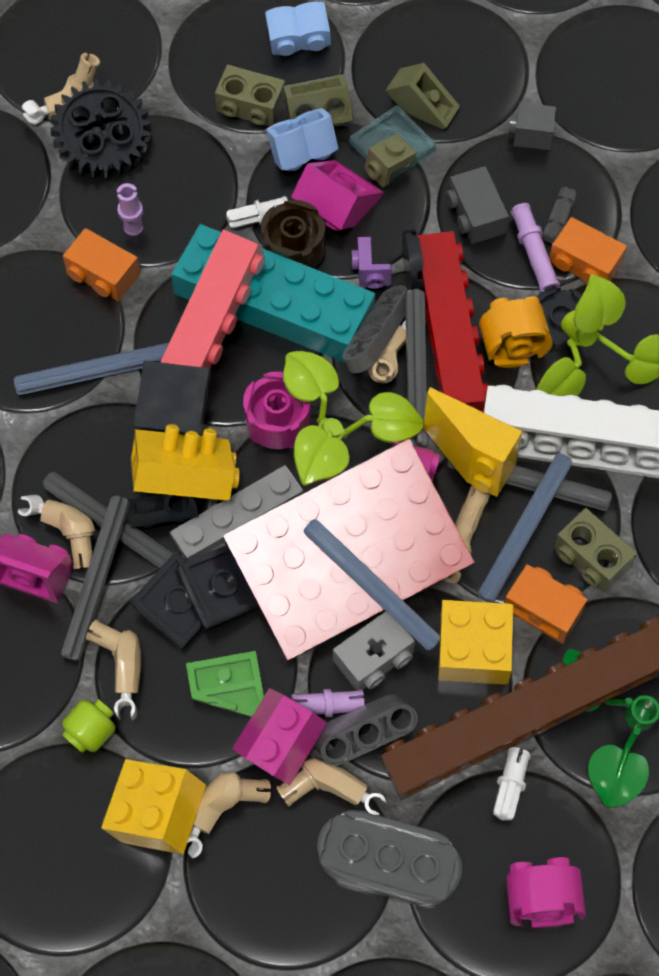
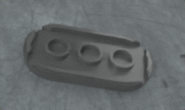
M349 810L331 818L325 823L318 837V858L322 868L331 878L345 885L414 905L432 906L445 901L456 890L462 873V862L459 853H457V850L453 847L454 845L444 835L379 815H373L365 811Z

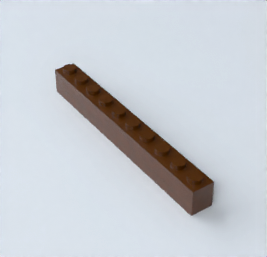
M659 617L646 621L640 626L642 630L632 635H629L628 632H623L613 637L609 641L610 645L603 649L597 650L596 647L585 650L577 656L578 661L567 666L564 662L552 666L546 670V676L536 681L531 677L519 682L514 686L515 691L503 697L501 693L489 696L482 701L483 706L470 712L469 708L456 712L450 716V722L440 727L437 724L429 725L417 733L419 737L407 743L404 739L388 745L385 748L386 753L381 755V760L400 801L658 677Z

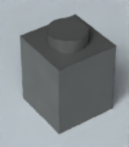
M519 103L517 115L511 114L509 133L515 134L513 146L550 150L556 107Z

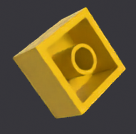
M442 600L438 681L508 685L512 672L513 604Z
M125 759L101 829L125 844L183 855L206 784L187 769Z

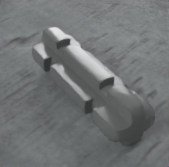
M568 187L560 189L557 196L558 199L555 201L548 224H546L543 232L544 241L553 244L564 228L571 211L570 209L576 199V191L574 189H569Z

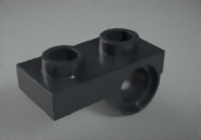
M166 494L130 499L128 509L131 528H150L158 523L170 521L185 522L190 518L199 517L195 497L187 496L180 499H172L171 497L174 495Z

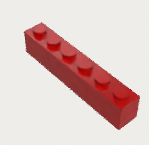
M454 231L417 235V238L420 240L423 267L419 279L424 281L425 315L439 392L484 413L488 383L482 384L481 374H484V360L482 354L477 355L475 347L479 345L477 326H471L470 317L474 316L472 298H466L465 290L468 289L467 271H461L460 262H463L462 244L456 243Z

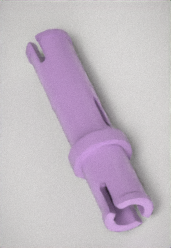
M521 203L514 206L510 212L519 231L517 238L520 244H523L531 267L538 281L540 292L542 293L551 288H559L561 285L557 280L541 238L543 236L542 229L536 225L530 205L528 203Z

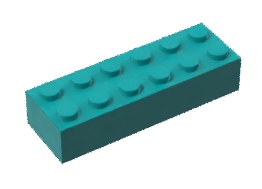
M202 224L198 226L171 273L174 294L190 300L221 232ZM261 248L265 257L263 267L258 275L254 274L249 284L251 287L250 295L244 305H239L235 314L237 319L344 362L342 354L375 305L376 293Z

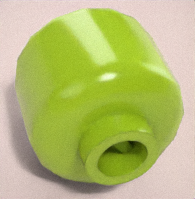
M99 699L94 704L88 700H81L63 719L62 727L65 731L61 735L81 753H84L86 750L96 752L115 731V725L110 719L114 712Z

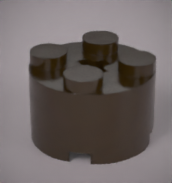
M301 200L284 201V205L276 208L274 205L265 213L261 222L263 249L313 269L322 261L326 249L325 223L315 206Z

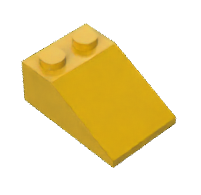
M430 387L427 392L423 429L467 483L482 493H490L497 497L516 466L522 431Z

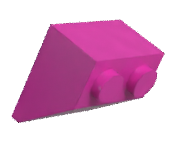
M336 160L307 164L291 197L315 206L319 211V215L325 219L324 223L328 227L340 231L355 227L379 201L384 192Z
M7 533L0 538V584L59 603L73 571L70 554L65 549L56 545L46 547L37 544L33 538L24 534H18L17 537Z
M269 688L232 750L290 786L326 727L327 722L297 702Z

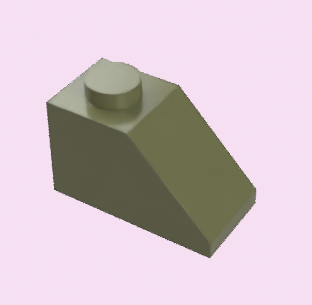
M425 63L400 68L385 90L403 112L441 129L447 128L460 107Z

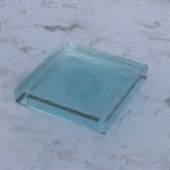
M398 105L351 135L349 141L366 159L369 147L398 133L417 152L415 161L392 173L389 182L436 151V144Z

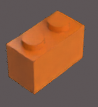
M571 217L552 244L550 261L558 269L565 272L568 271L582 278L586 284H588L591 274L611 281L624 261L627 245Z
M86 228L63 254L66 273L70 278L79 283L83 281L92 286L102 297L107 298L109 296L118 302L141 274L138 257Z
M526 564L508 592L504 603L513 604V616L564 644L582 615L588 599L576 587L568 584L564 586L554 580L552 575L540 567L533 568Z

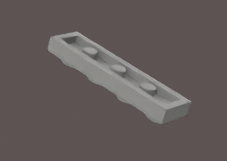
M284 465L232 495L230 501L224 500L199 514V517H194L170 531L171 538L184 558L190 560L226 542L223 535L304 494L303 489L287 466Z

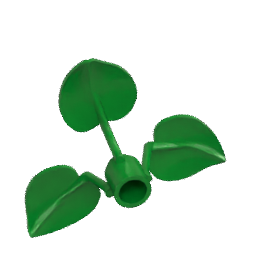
M568 649L564 655L563 662L567 666L578 661L577 656L582 652ZM639 696L634 701L631 698H626V700L610 699L604 702L607 705L626 706L625 718L628 725L633 728L623 750L615 745L602 746L592 754L588 762L590 783L603 805L608 808L620 807L632 801L641 793L648 781L649 767L647 760L640 754L629 752L640 731L649 729L657 719L659 721V703L651 696ZM600 705L588 710L587 712L596 710Z

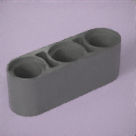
M396 694L386 695L327 722L314 748L326 763L335 766L344 764L409 734L417 725V713L401 696ZM398 709H403L401 716L392 721V714ZM371 724L367 733L358 735L363 725ZM336 738L339 739L338 744L333 749L325 750L329 741Z

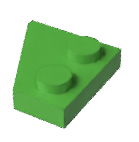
M256 651L186 663L191 696L194 701L252 717L264 698Z

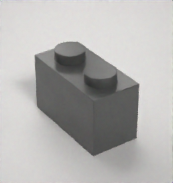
M486 166L451 176L449 190L446 191L447 202L451 209L455 208L458 214L457 222L462 234H467L470 243L474 244L506 234L509 215Z

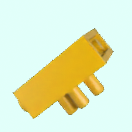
M174 424L167 425L165 432L135 429L131 454L133 489L136 492L230 501L232 488H237L239 483V468H235L236 452H231L229 439L216 438L217 432L211 428L205 429L203 436H199L195 431H188L185 435L179 434V427Z

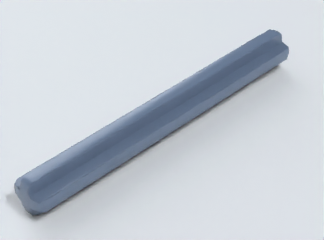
M169 343L18 375L14 377L15 390L18 395L141 369L143 368L144 360L161 362Z
M562 453L555 455L479 589L478 596L482 600L494 603L572 466V459Z
M317 519L309 522L303 530L309 539L426 650H431L437 645L441 639L437 632Z

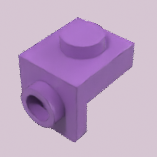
M358 237V250H352L351 255L352 269H358L359 287L378 289L383 286H390L391 264H372L371 237Z

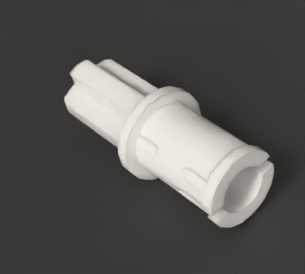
M283 196L282 198L261 203L256 200L253 205L228 210L226 213L227 222L230 228L233 229L254 223L261 225L265 213L274 205L275 208L284 205V201H288L287 197Z
M512 747L508 749L503 775L498 777L497 780L499 790L493 814L498 819L512 820L514 818L520 793L526 788V784L523 781L531 754L524 749L522 755L519 756L518 763L517 757L520 748Z

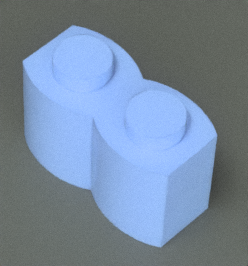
M308 2L296 7H276L265 12L272 54L288 56L301 49L319 51L331 45L330 28L324 2Z
M323 108L305 112L295 119L276 123L266 129L274 162L281 170H298L309 160L327 159L331 153L339 149L331 115Z

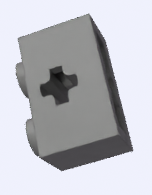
M385 611L334 648L333 662L357 691L363 690L366 687L370 690L378 686L385 679L386 676L384 674L393 667L400 669L413 658L412 653H414L415 640ZM373 650L376 654L370 656V651ZM382 651V656L379 657L377 653Z

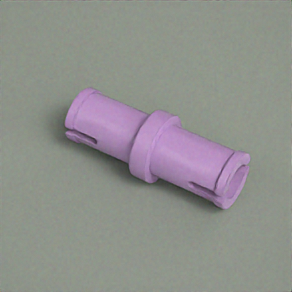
M125 183L117 189V197L119 199L117 211L119 217L123 220L125 233L130 236H136L144 228L141 218L143 206L138 200L137 188L130 183Z
M323 689V693L291 694V700L316 715L324 714L325 718H331L333 714L349 713L365 705L364 698H362L364 696L363 690L331 692V689Z

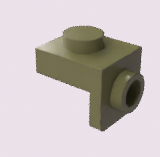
M395 133L368 148L365 170L371 179L376 180L384 188L389 185L392 173L415 161L417 152L398 133Z

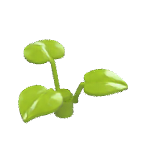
M591 274L586 290L575 310L566 314L561 322V329L570 337L567 345L572 350L574 362L568 357L556 361L546 371L536 390L556 396H578L584 387L586 374L581 369H578L582 361L577 346L588 347L596 340H599L630 361L625 369V376L631 382L636 384L650 383L659 378V334L650 335L641 340L634 350V355L627 353L602 336L598 331L603 330L604 325L614 324L620 319L624 312L626 301L624 294L614 283L603 277Z
M295 351L286 354L283 381L288 392L294 398L303 402H313L318 398L321 401L320 413L317 418L319 425L303 428L297 435L294 443L295 465L303 486L333 478L342 473L349 463V453L341 439L347 438L350 433L367 422H372V434L377 439L387 443L406 441L415 437L424 426L423 419L411 403L401 395L391 392L380 393L375 396L369 404L371 415H366L348 428L343 429L340 421L325 417L327 408V396L325 394L333 393L339 385L338 375L334 367L326 359L314 353Z

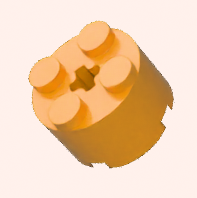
M531 296L525 299L510 301L508 298H498L490 303L491 309L481 317L479 327L490 361L494 360L496 366L503 368L523 366L529 363V357L537 354L539 359L549 352L553 341L543 307L538 297Z

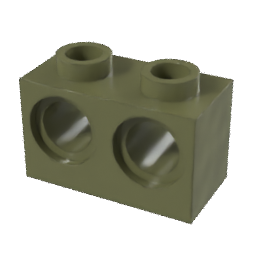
M227 64L215 91L216 111L228 117L249 120L257 125L272 126L276 123L285 102L283 88L285 80Z
M344 74L283 86L289 119H295L303 114L297 112L300 107L310 106L308 111L319 108L326 110L331 115L333 127L353 121L349 89ZM332 100H340L336 106H327Z
M587 508L558 533L554 546L562 561L569 565L573 564L582 572L584 580L592 587L598 586L604 593L632 567L637 555L636 551ZM575 537H581L588 542V544L578 545L572 539ZM608 560L614 567L604 568L598 561Z

